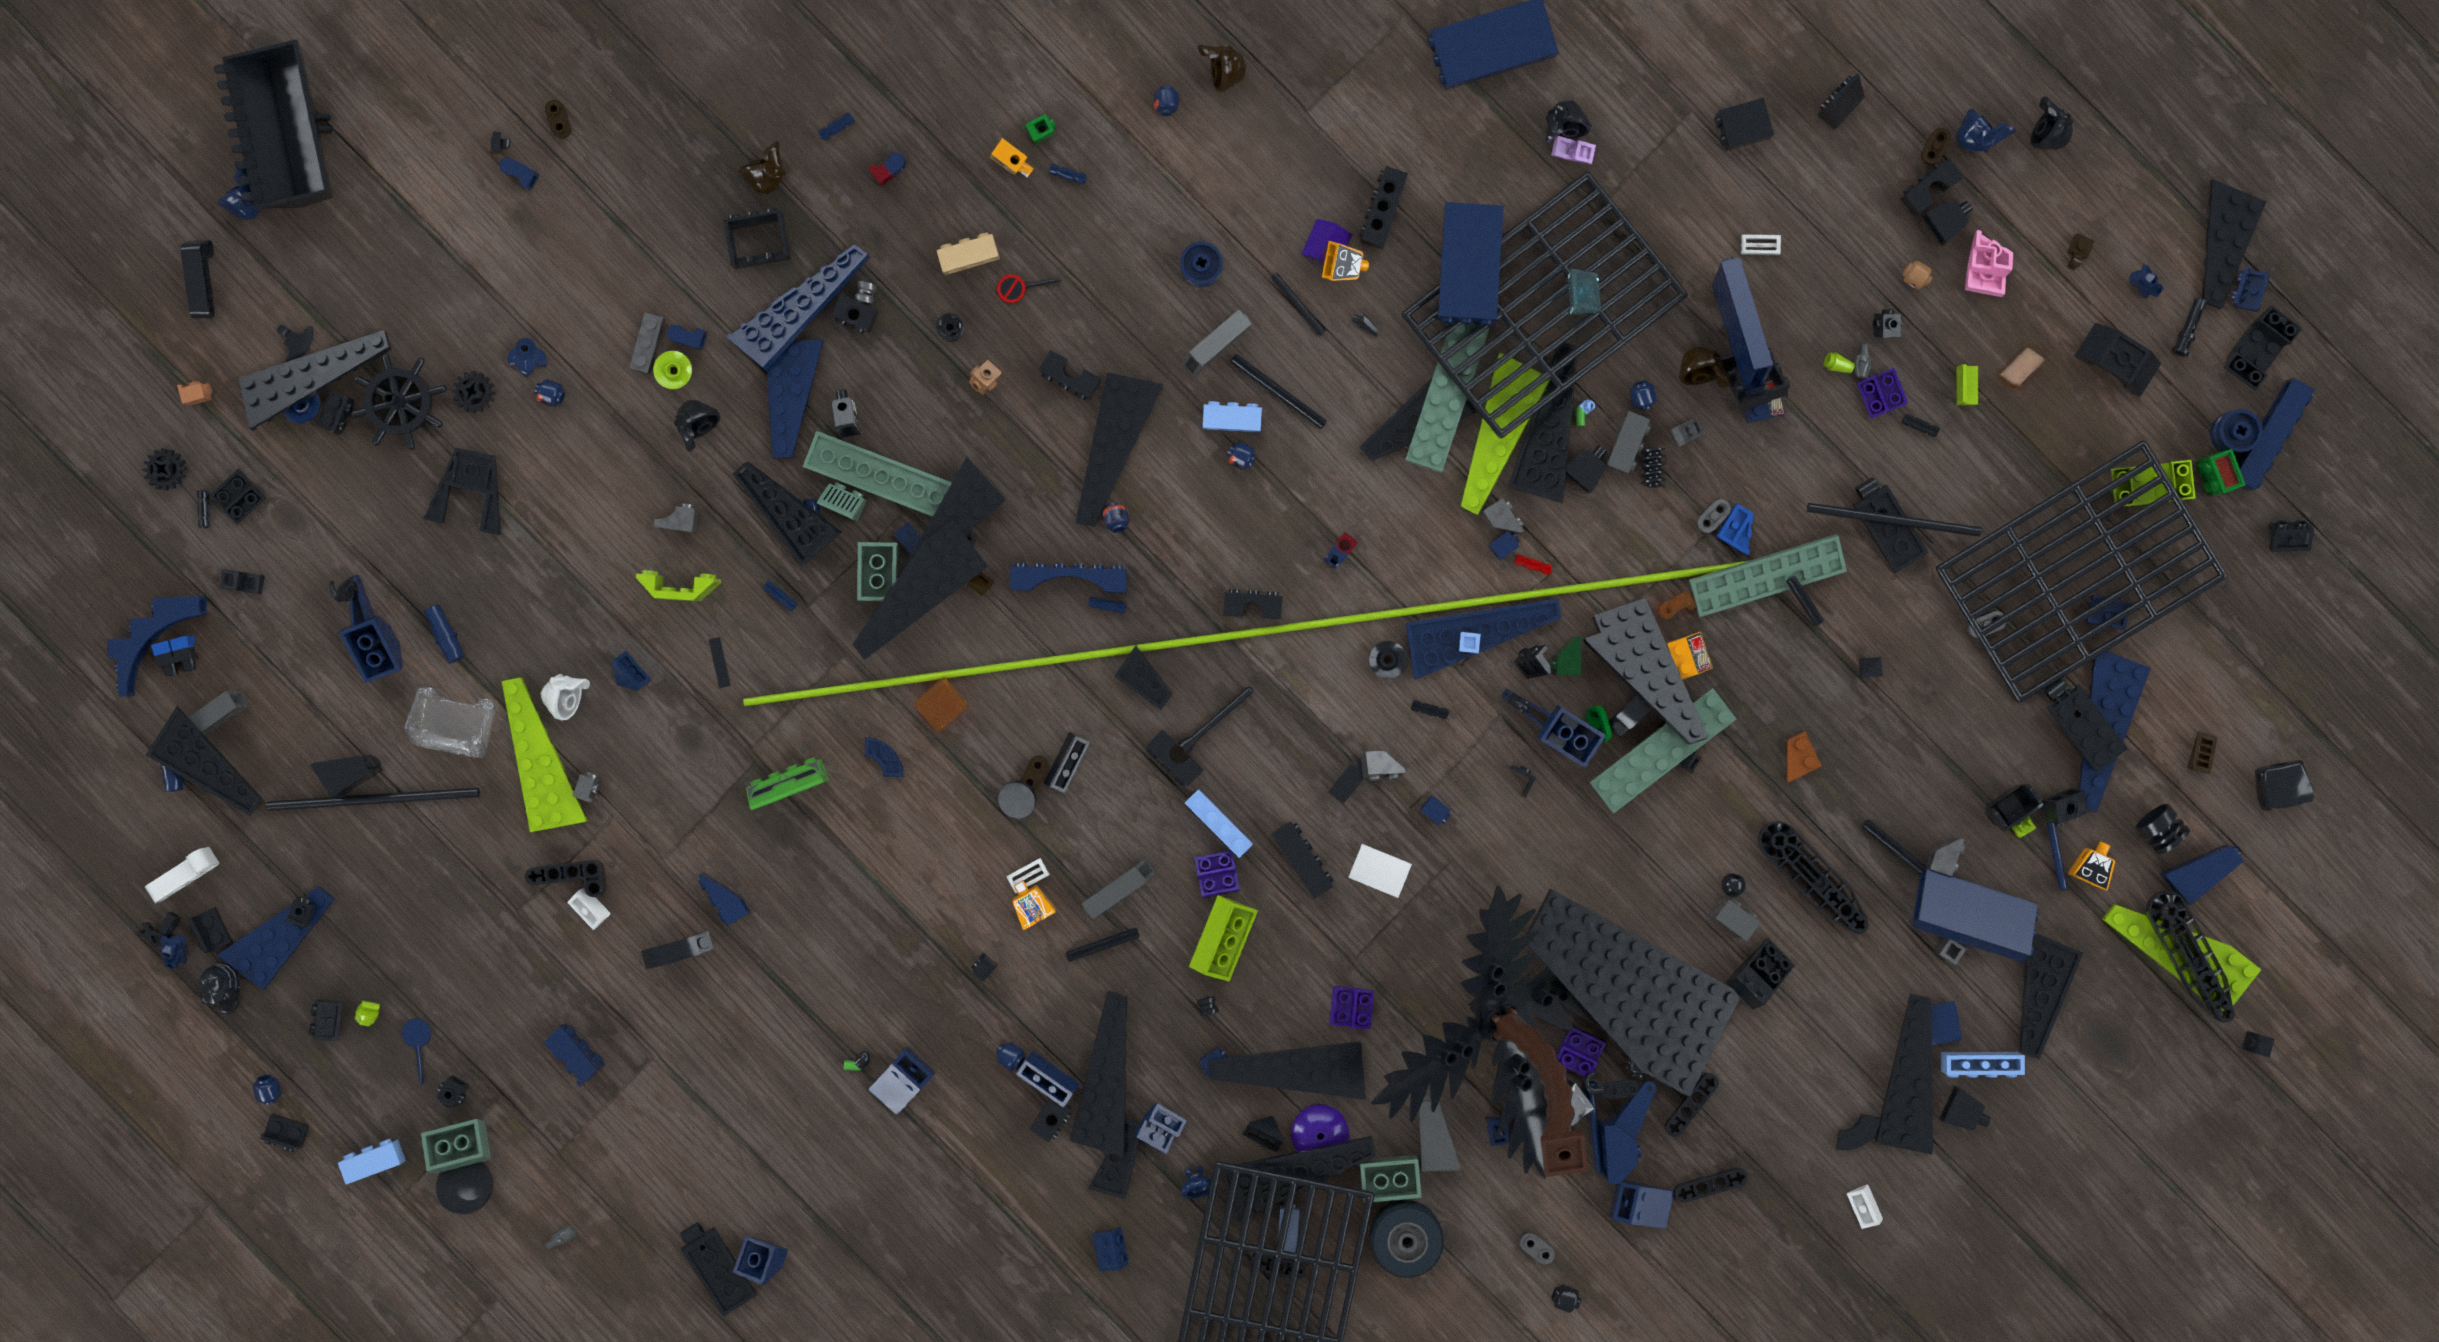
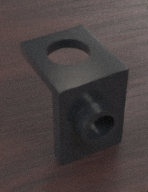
M1511 765L1510 769L1529 778L1521 795L1526 798L1536 777L1530 774L1531 770L1522 765L1520 768Z

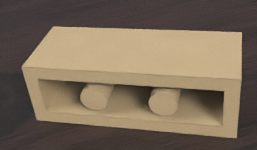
M988 233L979 234L973 240H970V238L962 239L956 245H951V243L940 246L941 249L937 250L944 275L1000 259L994 237Z

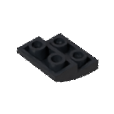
M239 468L209 495L237 525L266 499L263 493Z

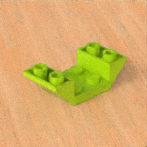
M2192 460L2160 464L2182 500L2196 498ZM2151 466L2113 490L2114 502L2157 477L2153 467ZM2135 467L2111 469L2112 481ZM2161 483L2123 507L2150 504L2168 492Z
M642 570V574H636L638 581L654 598L702 601L721 584V579H716V575L700 574V577H694V589L680 588V592H676L677 588L663 587L664 576L658 575L656 571Z

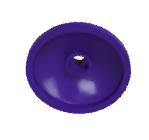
M1317 1104L1305 1108L1296 1116L1292 1124L1291 1138L1295 1149L1301 1151L1348 1141L1349 1129L1345 1118L1338 1110L1328 1105ZM1323 1133L1324 1137L1322 1139H1318L1317 1134Z

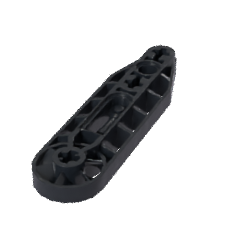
M1772 821L1764 825L1757 839L1760 850L1824 917L1857 934L1867 931L1869 923L1853 889L1792 826L1785 822ZM1776 836H1777V837H1781V838L1779 839L1780 842H1781L1780 844L1775 843V842H1776V839H1775ZM1804 844L1815 854L1811 859L1800 850ZM1785 847L1790 850L1789 853L1784 849ZM1773 848L1777 849L1775 857L1771 856ZM1795 851L1796 853L1794 854V856L1789 859L1788 857L1791 856ZM1800 857L1817 873L1818 878L1804 863L1802 864L1799 861ZM1817 858L1828 868L1824 873L1814 864ZM1773 859L1782 860L1777 864ZM1797 862L1800 865V868L1814 882L1811 883L1810 880L1794 865V863ZM1787 863L1795 872L1792 878L1782 870L1781 866ZM1831 872L1842 882L1837 887L1827 878ZM1798 877L1809 886L1805 892L1794 882ZM1844 886L1853 897L1851 901L1840 892ZM1811 891H1814L1822 900L1818 906L1807 896ZM1829 892L1833 893L1832 896H1833L1836 900H1838L1837 903H1836L1834 900L1829 899V898H1830ZM1827 905L1836 915L1831 918L1821 908ZM1847 905L1848 912L1842 915L1841 907ZM1853 917L1854 919L1860 921L1859 924H1860L1861 926H1860V927H1856L1857 924L1854 922V920H1852V919H1850V918ZM1840 919L1845 925L1838 922L1837 920Z
M2160 891L2155 893L2146 904V915L2186 990L2215 1020L2224 1023L2230 1022L2235 1016V1011L2233 1009L2228 978L2187 903L2175 892ZM2159 917L2162 918L2163 921L2161 925L2157 924ZM2192 922L2198 935L2193 936L2187 924ZM2168 935L2174 946L2172 949H2169L2163 938L2164 936ZM2198 940H2202L2208 952H2202L2197 943ZM2176 952L2183 963L2180 967L2172 955ZM2210 956L2217 969L2212 970L2206 958ZM2185 969L2192 979V982L2189 984L2182 973ZM2218 973H2220L2222 977L2224 987H2221L2218 979L2216 978V975ZM2192 987L2197 988L2201 996L2200 1000L2194 995ZM2213 991H2215L2216 997L2213 1000H2211L2210 995Z

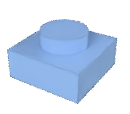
M1461 632L1459 651L1479 653L1481 634Z

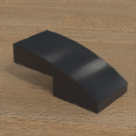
M222 569L219 588L262 595L264 575Z
M1353 760L1328 791L1342 804L1345 803L1363 780L1362 766Z

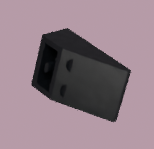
M1858 73L1853 77L1849 75L1819 107L1821 111L1817 115L1834 130L1865 98Z
M1768 938L1734 971L1726 983L1752 1009H1756L1767 1003L1795 965Z

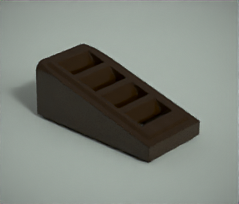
M2197 732L2187 766L2188 769L2210 774L2218 737ZM2202 738L2210 740V744L2203 743ZM2200 747H2206L2208 751L2201 750ZM2199 753L2206 755V758L2199 757ZM2198 761L2204 762V765L2201 766L2197 763Z

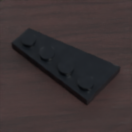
M1128 1118L1125 1119V1156L1121 1157L1107 1152L1088 1189L1122 1199L1126 1198L1140 1140L1133 1137L1141 1122Z

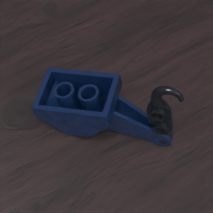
M354 575L347 578L341 583L337 591L334 587V581L331 580L329 589L334 600L337 602L349 601L351 625L342 628L339 634L365 684L400 671L403 668L400 643L391 626L379 616H375L360 576Z
M1507 688L1501 696L1542 728L1536 736L1538 739L1584 768L1606 737L1605 734L1558 704L1554 711L1550 713ZM1530 706L1550 716L1545 724L1530 714L1532 710Z
M1591 1072L1586 1075L1583 1083L1588 1093L1601 1095L1609 1099L1630 1098L1613 1120L1599 1119L1603 1177L1608 1184H1621L1638 1164V1157H1641L1640 1145H1637L1635 1141L1656 1091V1085L1651 1080H1645L1642 1084H1638L1635 1080L1609 1081L1599 1087H1592L1589 1084V1080L1596 1075V1072Z

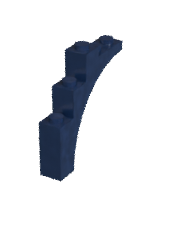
M205 596L152 598L151 612L153 618L130 619L129 633L131 638L108 639L106 650L109 659H117L115 671L118 674L116 690L119 693V697L135 696V680L139 665L146 651L163 632L185 620L207 616Z

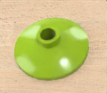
M664 352L654 363V377L661 386L667 389H679L685 386L691 378V362L681 352ZM674 367L677 368L676 374L671 373V370Z

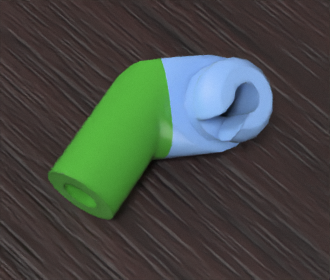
M1585 400L1576 407V426H1585V415L1595 408V403L1592 400Z

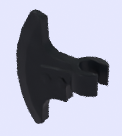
M280 324L276 331L286 337L284 345L289 349V355L285 361L288 362L300 358L306 352L312 340L313 327L309 326L303 333L297 334Z

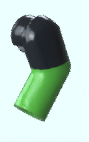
M862 1051L859 1054L860 1057L855 1061L845 1060L844 1070H862L869 1064L870 1054Z

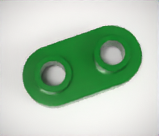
M1599 705L1590 707L1586 712L1588 724L1606 735L1601 744L1609 742L1612 732L1604 708Z

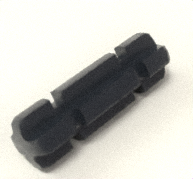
M1910 414L1903 416L1902 424L1911 425V428L1928 433L1932 437L1938 435L1940 430L1938 426L1930 425V423L1917 417L1914 418Z
M200 490L197 491V499H199L197 501L198 517H200L198 527L209 528L210 503L207 501L209 499V491Z
M1416 700L1411 705V710L1421 711V713L1435 717L1439 716L1442 719H1447L1449 714L1448 709H1440L1438 706L1427 703L1421 704V702Z

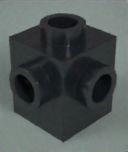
M1882 309V313H1874L1872 322L1874 337H1901V327L1903 325L1901 313H1894V309Z
M452 1075L439 1085L437 1089L439 1093L436 1099L440 1100V1104L447 1108H453L458 1104L461 1105L467 1096L465 1092L469 1084Z

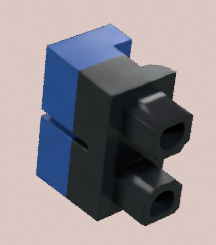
M183 636L151 645L157 666L163 668L165 676L179 674L176 665L179 663L182 664L183 672L196 670L195 659L199 657L195 653L194 644L196 642L194 636Z

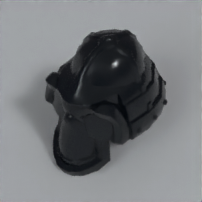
M2042 97L2039 107L2045 113L2037 121L2030 137V143L2034 149L2058 150L2070 142L2073 132V119H2071L2070 114H2066L2064 110L2057 107L2048 97Z
M1573 100L1558 102L1548 111V116L1545 117L1548 123L1545 142L1549 144L1557 136L1577 139L1586 136L1590 132L1592 125L1576 102Z
M687 400L678 409L674 425L682 436L686 450L691 452L696 447L693 439L702 437L715 428L721 417L717 409L698 400Z
M216 964L207 968L202 973L198 982L200 1002L204 1005H214L223 1014L233 1013L239 1005V999L236 997L239 996L240 981L236 970L229 964Z

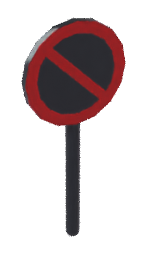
M1009 274L999 281L997 292L1003 301L1015 303L1024 297L1026 288L1060 282L1061 278L1025 284L1019 276Z

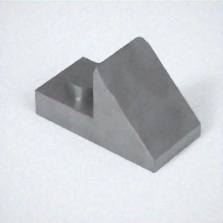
M1697 417L1670 430L1678 447L1705 434Z

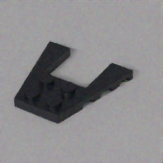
M455 448L446 467L444 477L440 480L437 492L429 504L430 507L423 519L444 523L451 486L486 493L479 531L501 535L496 456Z

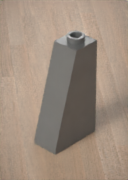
M1240 310L1236 311L1187 354L1182 365L1195 378L1251 326L1249 317L1245 313H1241Z
M225 691L188 718L204 735H207L251 706L241 691Z
M1146 858L1142 859L1087 898L1082 903L1084 912L1093 920L1145 884L1156 872Z
M1425 1095L1418 1111L1420 1169L1422 1172L1460 1170V1164L1440 1104L1438 1103L1435 1112H1432L1430 1095Z

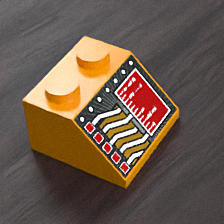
M1701 632L1666 643L1682 679L1713 668Z

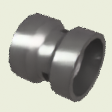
M858 281V293L855 294L854 300L873 305V293L876 292L877 285Z

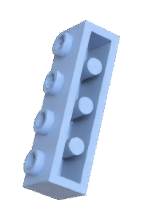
M1941 1052V1072L1946 1074L1947 1077L1957 1078L1959 1075H1966V1077L1972 1078L1978 1077V1075H1986V1077H1998V1075L2017 1077V1075H2025V1055L2019 1052Z

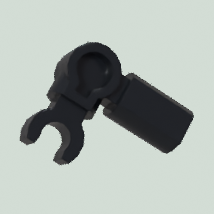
M168 912L158 930L153 929L152 924L149 922H143L141 925L146 928V932L137 931L136 933L140 937H147L152 946L162 947L160 941L162 936L170 939L169 935L172 934L181 917L174 912Z

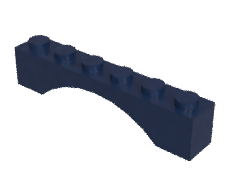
M1015 563V566L1010 568V590L1031 591L1047 580L1072 576L1092 581L1107 593H1127V569H1123L1122 565H1112L1111 569H1104V565H1092V568H1085L1083 564H1073V568H1065V564H1054V567H1046V564L1035 563L1034 567H1027V563Z

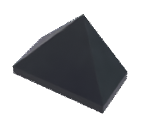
M1273 1116L1249 1122L1242 1134L1275 1151H1278L1284 1141V1137Z

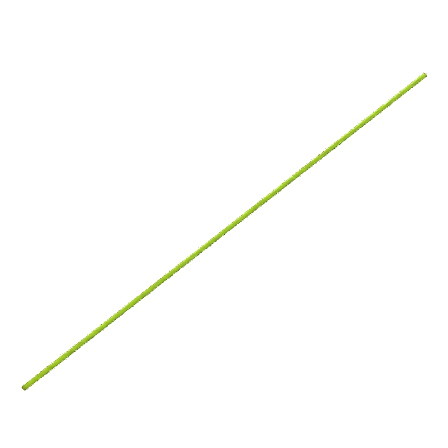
M1744 562L1138 644L1137 646L1141 652L1684 578L1709 574ZM1136 645L745 698L743 702L744 706L1129 654Z

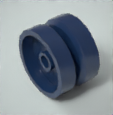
M1204 241L1195 242L1189 245L1182 253L1180 260L1181 272L1185 280L1192 286L1199 288L1209 287L1220 278L1223 269L1222 255L1211 243ZM1203 262L1205 264V267L1201 268V266L1198 264Z
M2243 409L2223 413L2211 424L2210 438L2215 448L2219 451L2232 449L2234 454L2245 452L2254 448L2261 440L2262 425L2258 417L2252 412Z

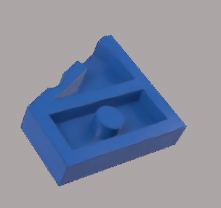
M1735 503L1716 537L1748 556L1750 553L1748 547L1749 538H1751L1753 513Z

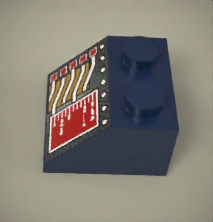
M1769 378L1765 380L1763 386L1747 389L1744 392L1748 397L1771 389L1774 385ZM1782 398L1750 408L1745 412L1747 424L1785 415Z

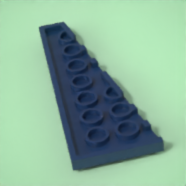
M1553 599L1405 623L1414 679H1419L1477 654L1459 651L1461 632L1481 634L1480 653L1560 619L1559 600Z

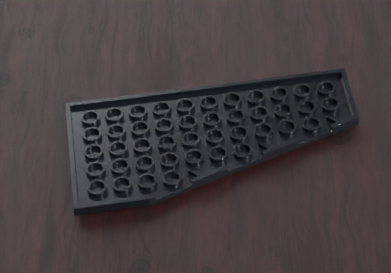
M1549 889L1526 933L1527 935L1537 931L1538 934L1527 946L1558 978L1559 982L1586 1009L1597 1024L1622 1049L1640 1071L1690 1097L1740 996L1733 988L1562 894Z

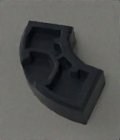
M1861 1114L1859 1121L1853 1127L1847 1130H1839L1836 1149L1842 1151L1853 1150L1866 1144L1876 1134L1882 1118Z

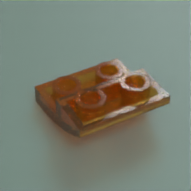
M945 677L913 703L938 733L969 707Z

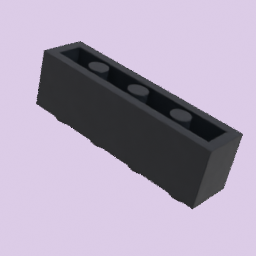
M1290 821L1274 831L1272 836L1313 899L1331 889L1333 887L1331 882L1334 880L1328 871L1324 873L1321 866L1324 864L1318 855L1314 857L1310 850L1313 847L1307 839L1303 840L1300 836L1302 830L1298 824H1293Z

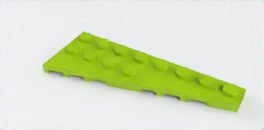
M1500 353L1498 355V359L1502 357L1504 354ZM1510 359L1494 372L1490 389L1523 364ZM1530 368L1488 400L1485 409L1489 414L1542 373ZM1550 378L1495 419L1501 429L1541 399L1550 382ZM1530 418L1504 438H1498L1486 421L1482 419L1461 503L1462 508L1479 516Z
M523 678L502 681L530 832L587 822V816L585 817L580 801L573 797V786L567 778L563 764L554 745L550 741L548 732L544 728L539 712L532 702V697Z

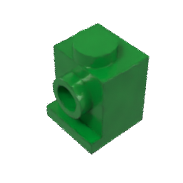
M1046 114L1025 124L1035 145L1054 135V129L1057 128L1052 117L1048 119ZM1041 127H1045L1046 131L1040 133L1039 129Z

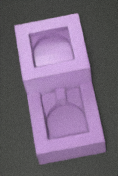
M1557 136L1554 140L1551 156L1579 163L1592 164L1596 145Z

